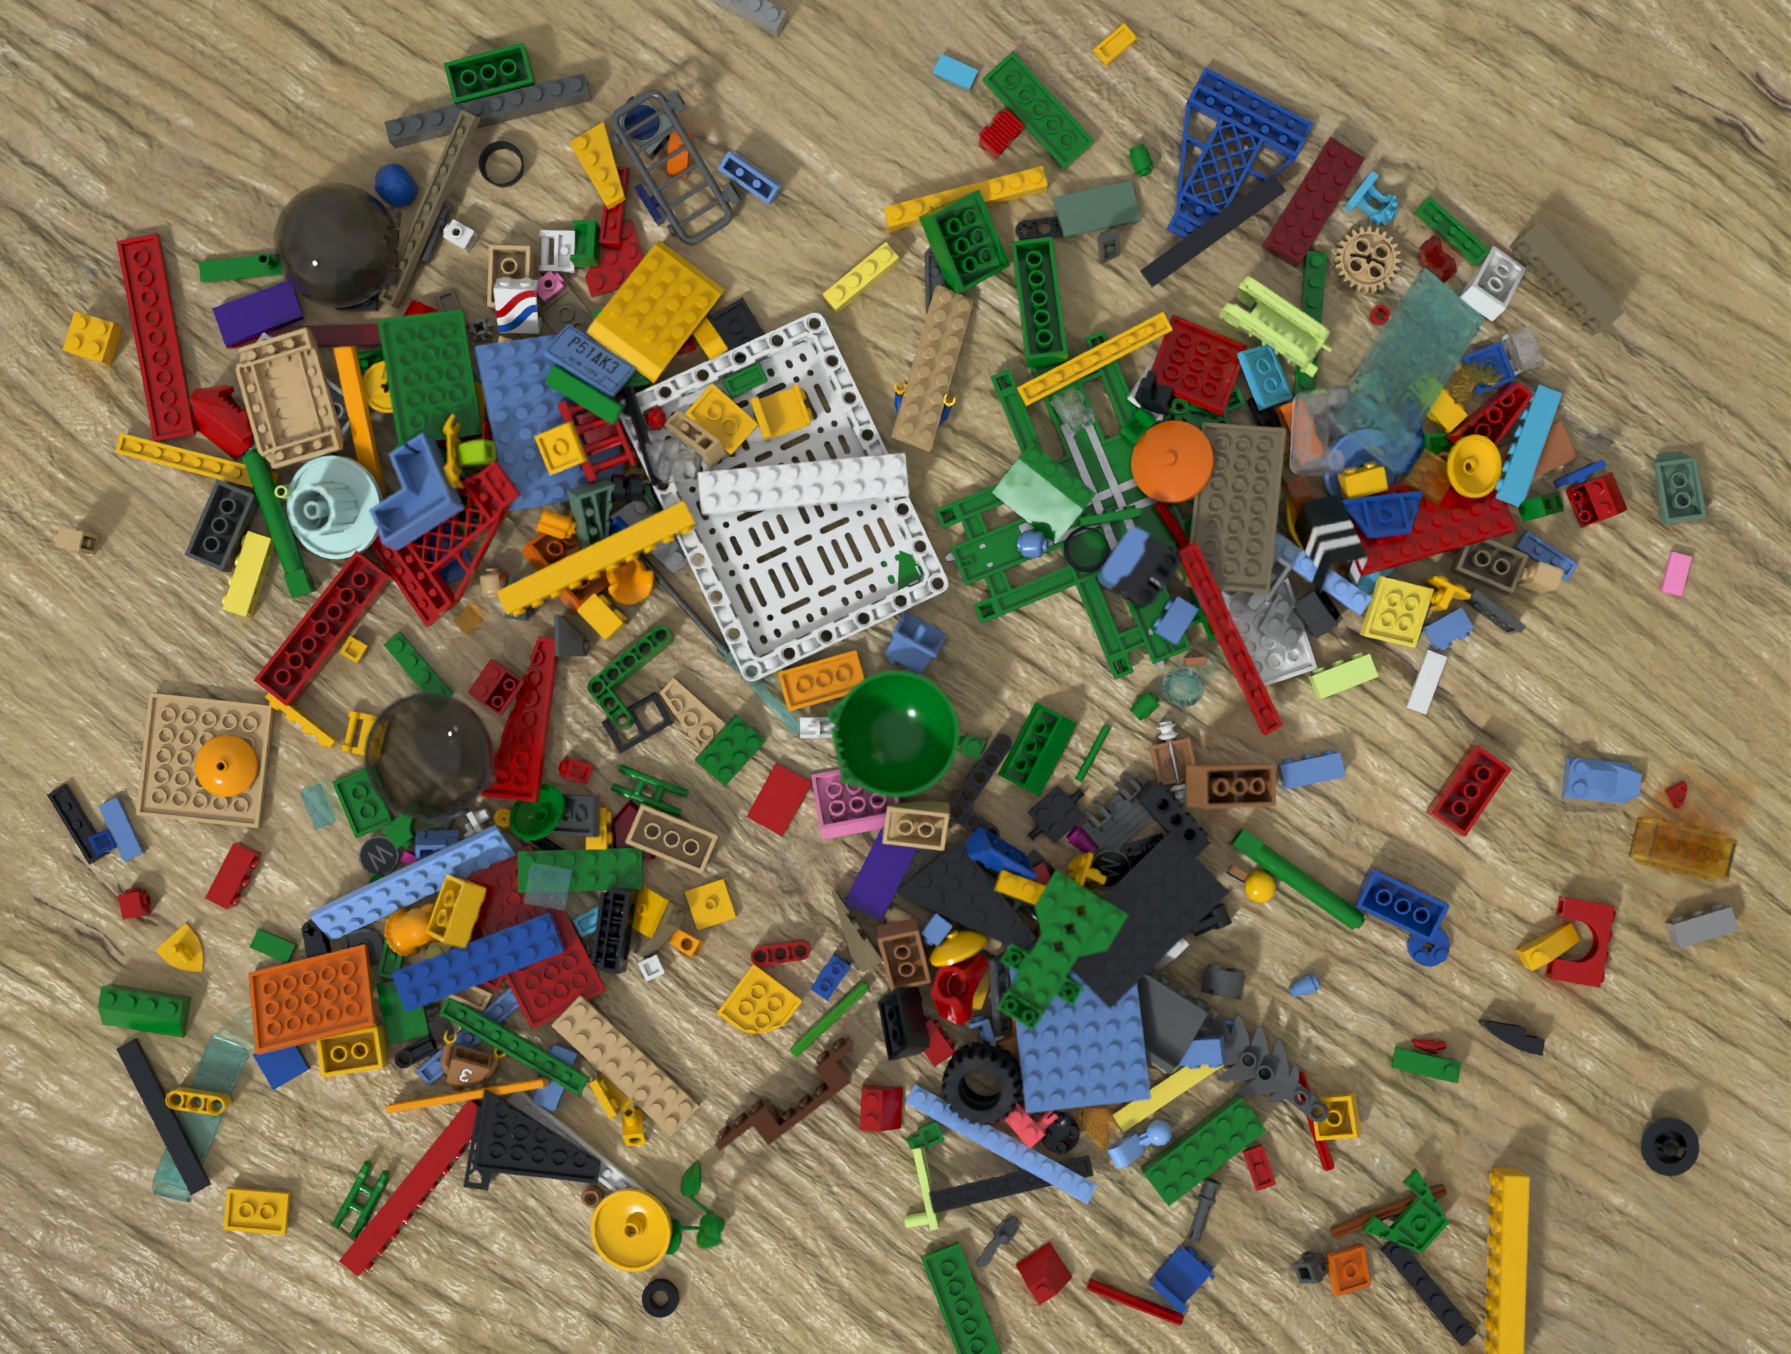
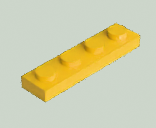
M270 693L265 696L270 701L268 704L278 711L281 709L286 713L285 717L289 721L299 723L302 726L301 730L310 736L313 734L318 738L317 742L321 746L334 748L340 742V740L295 705L285 706Z

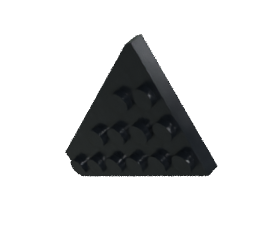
M960 841L955 843L896 891L902 897L1007 946L1014 943L1020 947L1027 948L1037 939L1000 892L994 890L995 885L977 862L967 855L968 851Z
M484 1090L472 1170L598 1183L600 1160L493 1092Z

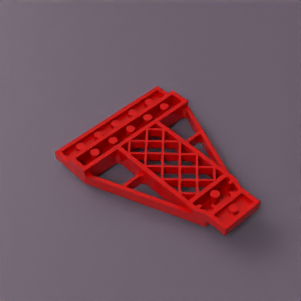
M498 461L491 463L481 473L460 480L464 489L456 486L460 499L461 495L469 496L468 508L464 507L463 509L467 510L466 522L459 521L458 512L453 515V520L447 519L440 523L438 532L431 530L426 532L423 545L418 544L415 539L398 551L384 545L379 534L370 545L426 627L434 624L460 602L508 513L509 505L521 496V493ZM474 501L479 507V509H473ZM473 512L481 513L480 524L472 523ZM445 522L452 523L451 534L444 533ZM458 524L466 525L465 537L457 536ZM471 526L479 527L471 534ZM488 532L470 566L463 552ZM430 534L438 535L436 547L429 546ZM443 536L451 538L450 549L442 548ZM462 539L463 541L456 546V540ZM429 549L436 550L435 561H430L428 558ZM442 551L449 552L441 559ZM457 558L467 573L454 595L440 575V571Z

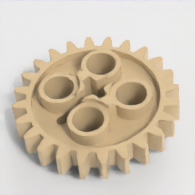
M1369 226L1366 232H1364V229L1360 227L1358 234L1355 230H1352L1350 232L1351 237L1346 234L1343 237L1344 241L1338 243L1341 248H1337L1335 253L1339 256H1336L1333 261L1339 262V264L1334 269H1340L1341 272L1337 277H1344L1341 282L1342 284L1347 281L1349 282L1348 289L1355 286L1356 293L1363 288L1364 294L1369 289L1373 294L1377 291V288L1380 291L1383 290L1384 284L1389 286L1391 284L1390 279L1394 280L1397 277L1393 272L1400 270L1396 265L1401 262V259H1397L1396 256L1401 251L1394 250L1398 244L1390 243L1393 237L1385 238L1386 231L1380 235L1379 228L1372 232L1371 226ZM1357 243H1360L1364 246V252H1361L1357 249ZM1377 249L1383 251L1384 258L1376 255ZM1365 257H1368L1369 264L1366 263ZM1350 263H1356L1359 270H1352ZM1370 269H1375L1378 272V277L1371 276Z

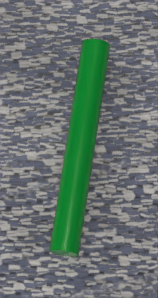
M1103 725L1075 777L1076 780L1083 782L1111 728Z

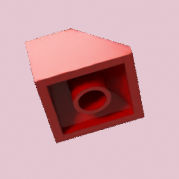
M1050 1242L1015 1264L1039 1306L1057 1295L1072 1278Z

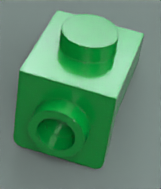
M1140 407L1119 431L1135 444L1156 422V419L1143 407Z

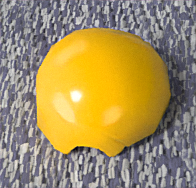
M1260 869L1249 873L1245 880L1244 889L1250 900L1256 903H1266L1273 898L1276 885L1270 873Z

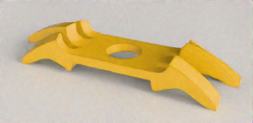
M452 414L443 428L444 435L447 436L448 464L444 466V470L449 483L454 489H457L456 486L464 489L459 481L462 470L458 468L457 444L460 443L457 434L461 424L456 423L452 428L455 415Z

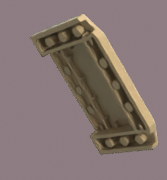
M303 328L239 348L241 356L239 364L236 366V374L257 450L262 457H265L270 462V466L273 469L343 449V437L316 339L309 328Z

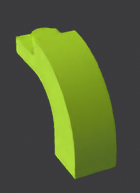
M478 440L457 445L458 468L464 471H483L496 461L495 442Z

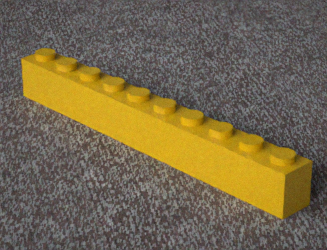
M682 501L496 593L507 615L520 616L530 606L536 608L544 604V600L549 597L554 599L563 594L562 591L567 588L572 590L581 586V582L586 579L591 581L600 577V572L604 570L608 572L615 570L619 567V563L625 560L628 563L637 559V554L652 552L657 549L656 545L662 542L668 544L674 541L675 536L681 533L682 535L694 531L693 527L697 526L696 521L687 503Z

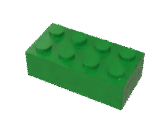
M523 42L443 63L454 104L536 85L528 50Z

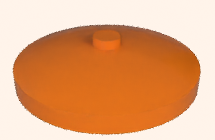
M1183 421L1162 422L1147 430L1136 443L1131 459L1132 474L1138 487L1153 500L1167 504L1185 502L1198 495L1210 481L1214 470V452L1208 438L1192 424Z

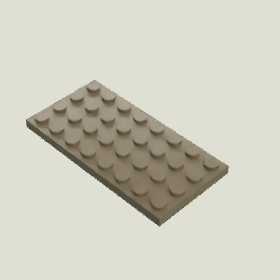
M1202 422L1201 431L1211 443L1215 462L1210 481L1194 497L1190 543H1197L1219 590L1270 595L1286 428ZM1186 575V584H1185V587H1190V588H1192V586H1191V584H1190V582H1189V580H1188V577H1187V575Z

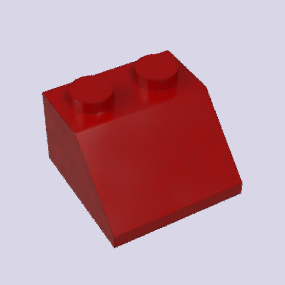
M862 1085L860 1131L882 1132L901 1129L903 1087Z

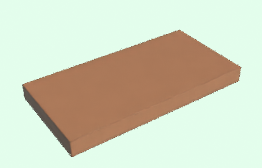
M1562 421L1551 425L1533 478L1578 459ZM1511 443L1498 448L1502 466L1505 460L1509 459L1510 455L1507 452Z

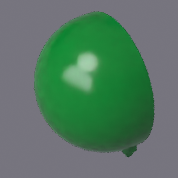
M886 671L874 674L854 686L842 702L834 703L835 708L827 709L830 724L835 723L831 731L838 765L843 766L842 769H839L842 784L850 782V786L860 785L864 789L882 796H911L923 792L936 784L946 774L955 759L959 746V723L954 707L946 694L936 684L918 674L907 671Z

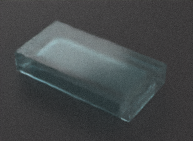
M321 784L300 792L315 830L336 822Z

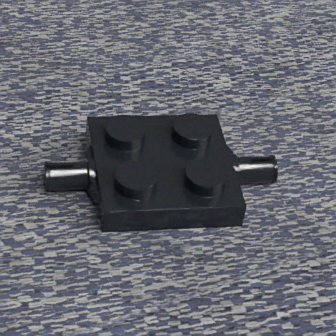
M1056 786L1027 812L1033 818L1036 825L1028 833V836L1034 840L1039 834L1043 833L1054 843L1059 841L1085 818V815L1079 810L1076 803L1085 795L1084 792L1079 788L1070 796L1059 786Z

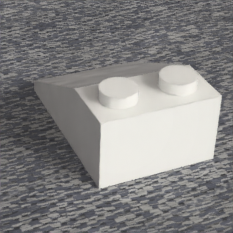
M1495 246L1490 248L1491 251L1484 257L1459 298L1492 322L1507 308L1526 270L1524 266Z

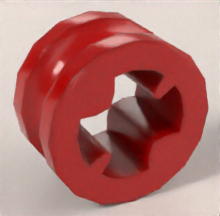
M1378 305L1370 312V320L1376 325L1384 324L1390 317V311L1384 305ZM1378 310H1381L1380 313L1383 312L1385 315L1381 320H1378L1379 317L1376 318L1375 316Z

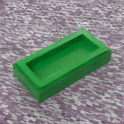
M759 362L722 379L730 398L733 399L767 383L768 379Z
M258 928L249 948L287 964L290 962L297 944Z

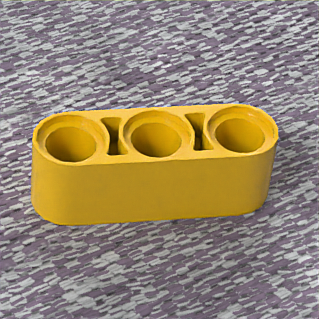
M705 316L692 334L711 361L727 351L728 348Z
M179 1087L169 1092L165 1098L167 1106L171 1109L209 1115H219L228 1110L232 1104L230 1096L226 1093L188 1087ZM175 1094L181 1096V1103L175 1099ZM196 1096L202 1100L201 1106L196 1103ZM216 1100L222 1102V1109L217 1107Z

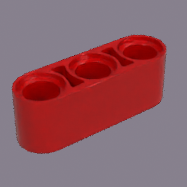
M806 940L759 945L752 951L751 960L757 966L801 961L809 956L811 946ZM804 945L807 948V953L799 955L796 952V947ZM777 948H784L787 955L780 958L776 955L775 951ZM759 950L764 951L766 959L758 960L755 953Z

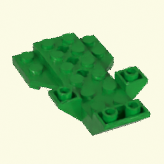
M1059 870L1055 871L1035 905L1042 935L1033 950L1030 951L1011 943L1001 959V962L1019 973L997 1008L1032 1031L1037 1026L1054 996L1059 997L1071 1006L1075 1004L1084 989L1068 974L1077 958L1107 951L1129 913ZM1084 905V910L1087 912L1086 915H1079L1076 907ZM1073 923L1076 932L1068 933V928L1065 925ZM1062 941L1065 950L1061 949L1058 951L1055 942L1059 943Z

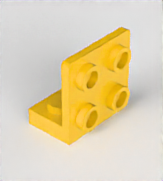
M603 1073L592 1079L589 1083L609 1119L617 1116L619 1111L634 1103Z

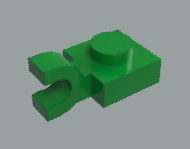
M969 733L966 734L965 738L959 736V745L961 746L959 752L979 760L986 741Z
M936 1120L917 1128L919 1135L906 1139L910 1149L923 1143L927 1149L945 1141Z

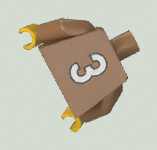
M447 1029L444 1034L446 1045H443L440 1063L444 1073L448 1074L447 1081L452 1083L453 1089L456 1091H462L464 1087L476 1089L480 1083L493 1078L500 1063L498 1061L499 1058L505 1056L506 1053L503 1051L496 1052L498 1048L493 1046L494 1056L492 1058L493 1054L454 1044V1047H452V1043L457 1038V1032L455 1031L453 1038H448Z

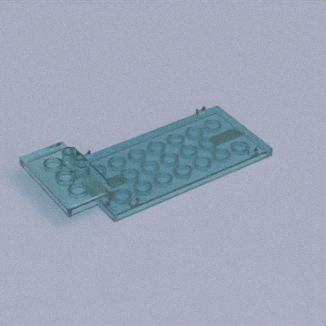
M1426 268L1420 270L1343 393L1342 397L1348 402L1335 421V424L1396 474L1402 473L1422 441L1415 433L1423 425V420L1471 341L1481 330L1480 327L1485 318Z

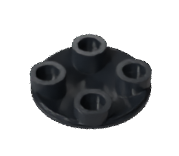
M1054 1112L1059 1118L1045 1129L1047 1135L1041 1141L1048 1150L1057 1154H1064L1076 1147L1080 1138V1130L1072 1116L1064 1112Z

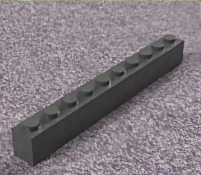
M583 73L385 121L384 123L389 142L394 148H399L450 135L461 110L480 118L477 128L592 101L588 81Z

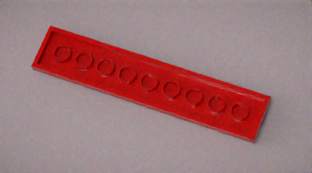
M156 233L117 241V247L154 442H161L197 435L193 421L192 406L189 402V390L160 235Z

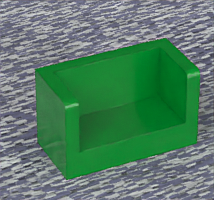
M596 220L572 221V226L576 230L575 255H570L571 262L575 267H599L601 227Z

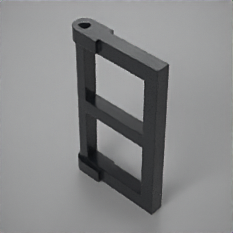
M656 692L628 707L635 718L634 723L641 736L623 746L611 726L613 722L610 718L602 721L603 726L620 754L673 724L671 717ZM653 700L665 722L646 732L634 710Z

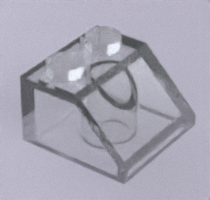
M1074 387L1057 394L1051 401L1052 406L1072 438L1095 423L1094 418H1096L1090 407L1086 408L1083 403L1085 399L1080 390L1076 391Z

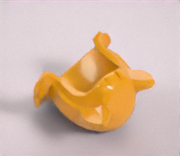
M637 554L638 558L627 563L625 560L619 563V567L609 572L606 570L607 580L611 584L608 588L609 594L612 596V600L618 604L631 606L638 602L641 603L652 592L654 573L652 570L647 571L646 566L639 559V554Z
M427 904L421 908L410 910L401 908L390 915V918L386 920L384 937L387 938L386 942L394 952L401 956L416 955L420 953V948L428 946L431 942H439L436 938L425 933L435 904Z

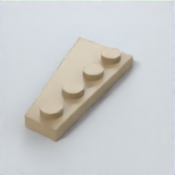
M672 678L660 692L700 752L726 725L675 678Z

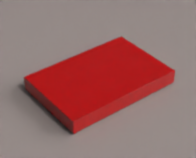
M775 763L747 818L783 836L812 782Z

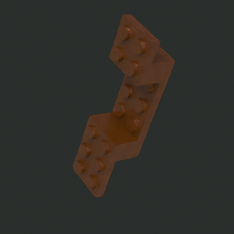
M848 1036L846 1039L841 1037L833 1044L829 1052L824 1050L817 1056L815 1070L824 1082L815 1088L816 1091L813 1095L807 1094L799 1101L800 1104L796 1108L790 1107L782 1114L783 1117L779 1115L768 1099L763 1102L760 1099L751 1106L752 1109L749 1113H741L735 1118L732 1126L726 1125L718 1132L715 1143L718 1150L721 1151L752 1126H754L766 1144L770 1145L850 1084L852 1074L841 1061L842 1057L853 1050V1041Z

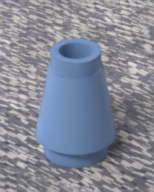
M1314 973L1306 974L1289 986L1293 998L1316 993L1321 988Z

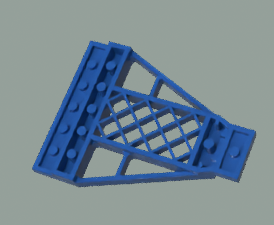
M1205 67L1185 105L1175 211L1166 230L1185 239L1230 206L1245 175H1251L1262 182L1272 175H1279L1297 158L1314 123ZM1190 109L1216 121V127L1207 143H1201L1187 135ZM1229 128L1232 129L1234 138L1224 141L1221 131ZM1218 133L1220 142L1211 145L1214 137ZM1249 138L1252 147L1242 150L1239 140ZM1188 142L1201 149L1202 153L1187 182L1183 184L1186 143ZM1236 142L1238 152L1228 154L1226 144ZM1222 146L1225 156L1215 159L1212 149ZM1261 146L1288 159L1286 163L1269 177L1251 168V164ZM1208 151L1211 160L1201 163ZM1252 152L1248 162L1246 163L1244 154ZM1240 155L1243 165L1233 168L1230 158ZM1226 160L1229 170L1219 173L1216 162ZM1212 164L1215 174L1205 177L1202 167ZM1199 169L1201 178L1192 181L1194 175ZM1243 169V171H1242V173H1241V175H1240V177H1239V179H1238V181H1237L1234 172ZM1230 173L1233 184L1223 186L1220 176ZM1217 178L1220 188L1209 190L1207 180ZM1203 182L1206 192L1196 195L1193 185ZM1188 187L1190 188L1191 194L1186 192ZM1233 188L1229 198L1227 199L1225 190ZM1221 191L1224 202L1214 204L1211 194ZM1204 196H1207V197H1208V200H1209V203H1207V202H1205V201H1203V200H1201V199H1199V198L1204 197ZM1225 205L1222 210H1220V209L1217 208V207H1220V206Z

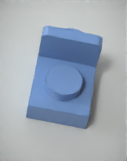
M981 1014L972 1017V1021L968 1022L970 1029L982 1025L983 1028H979L982 1041L986 1040L990 1044L996 1043L988 1016L984 1017Z

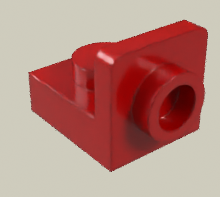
M565 756L564 760H561L559 764V775L587 785L593 765Z

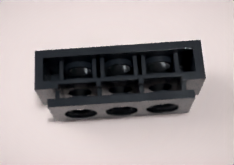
M1152 780L1135 797L1167 834L1172 832L1196 857L1211 844L1207 839L1209 834L1201 826L1197 828L1194 824L1195 818L1188 811L1184 813L1181 810L1183 805L1176 797L1171 798L1167 794L1169 789L1162 782L1158 784ZM1163 799L1162 804L1157 806L1158 801ZM1176 814L1175 819L1171 821L1172 815ZM1189 829L1188 834L1184 836V832Z
M614 887L610 888L608 892L600 893L591 963L600 962L599 971L620 974L627 970L638 891L636 889Z

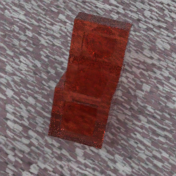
M1435 234L1419 247L1420 253L1416 257L1420 265L1440 284H1444L1457 272L1455 259L1443 251L1441 240Z

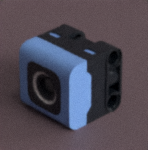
M1133 527L1121 537L1099 570L1097 579L1103 586L1133 606L1144 608L1152 604L1166 587L1172 574L1179 566L1180 557L1176 552L1142 529Z

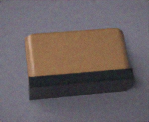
M1231 864L1226 872L1242 883L1245 882L1249 875Z

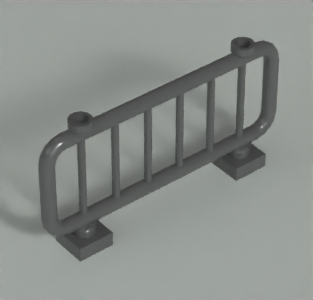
M650 89L619 107L613 113L611 124L615 133L612 137L618 146L623 144L670 222L667 226L670 234L673 237L677 235L687 245H695L726 227L731 222L733 214L729 202L734 205L741 201L742 198L732 181L722 186L723 192L720 190L676 116L675 110L681 113L688 109L678 90L668 93L669 99L667 100L662 92ZM650 98H656L662 106L661 110L624 132L619 123L620 117ZM665 112L673 127L635 150L627 135ZM676 131L684 146L646 169L638 154ZM687 149L695 164L657 187L649 172ZM698 167L706 182L668 205L660 190ZM709 185L717 200L679 223L671 208ZM721 205L725 213L723 219L693 237L686 235L682 226L714 206Z

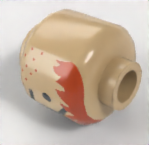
M498 567L486 568V573H482L479 577L481 592L487 595V598L498 597L496 592L508 586L506 573L499 571Z

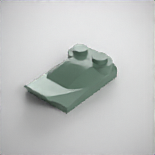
M1681 451L1657 454L1654 470L1660 504L1658 511L1659 519L1663 524H1676L1706 518L1696 457H1689Z

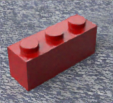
M241 842L233 843L205 899L225 909L236 907L242 899L240 894L243 888H246L251 881L250 875L252 871L256 870L260 864L261 859L259 857L261 852Z

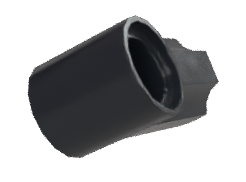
M1224 903L1216 905L1191 929L1195 937L1213 929H1221L1232 923Z
M430 1035L403 1048L396 1054L395 1064L399 1068L405 1069L438 1052L434 1039ZM402 1053L409 1054L410 1062L407 1063L402 1060Z

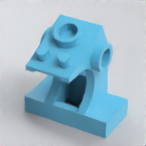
M1372 171L1343 208L1350 213L1357 206L1370 216L1372 222L1378 225L1381 223L1386 226L1390 220L1393 221L1399 212V203L1397 202L1396 195L1387 194L1385 197L1375 189L1373 183L1379 175ZM1371 198L1381 204L1378 210L1367 204Z

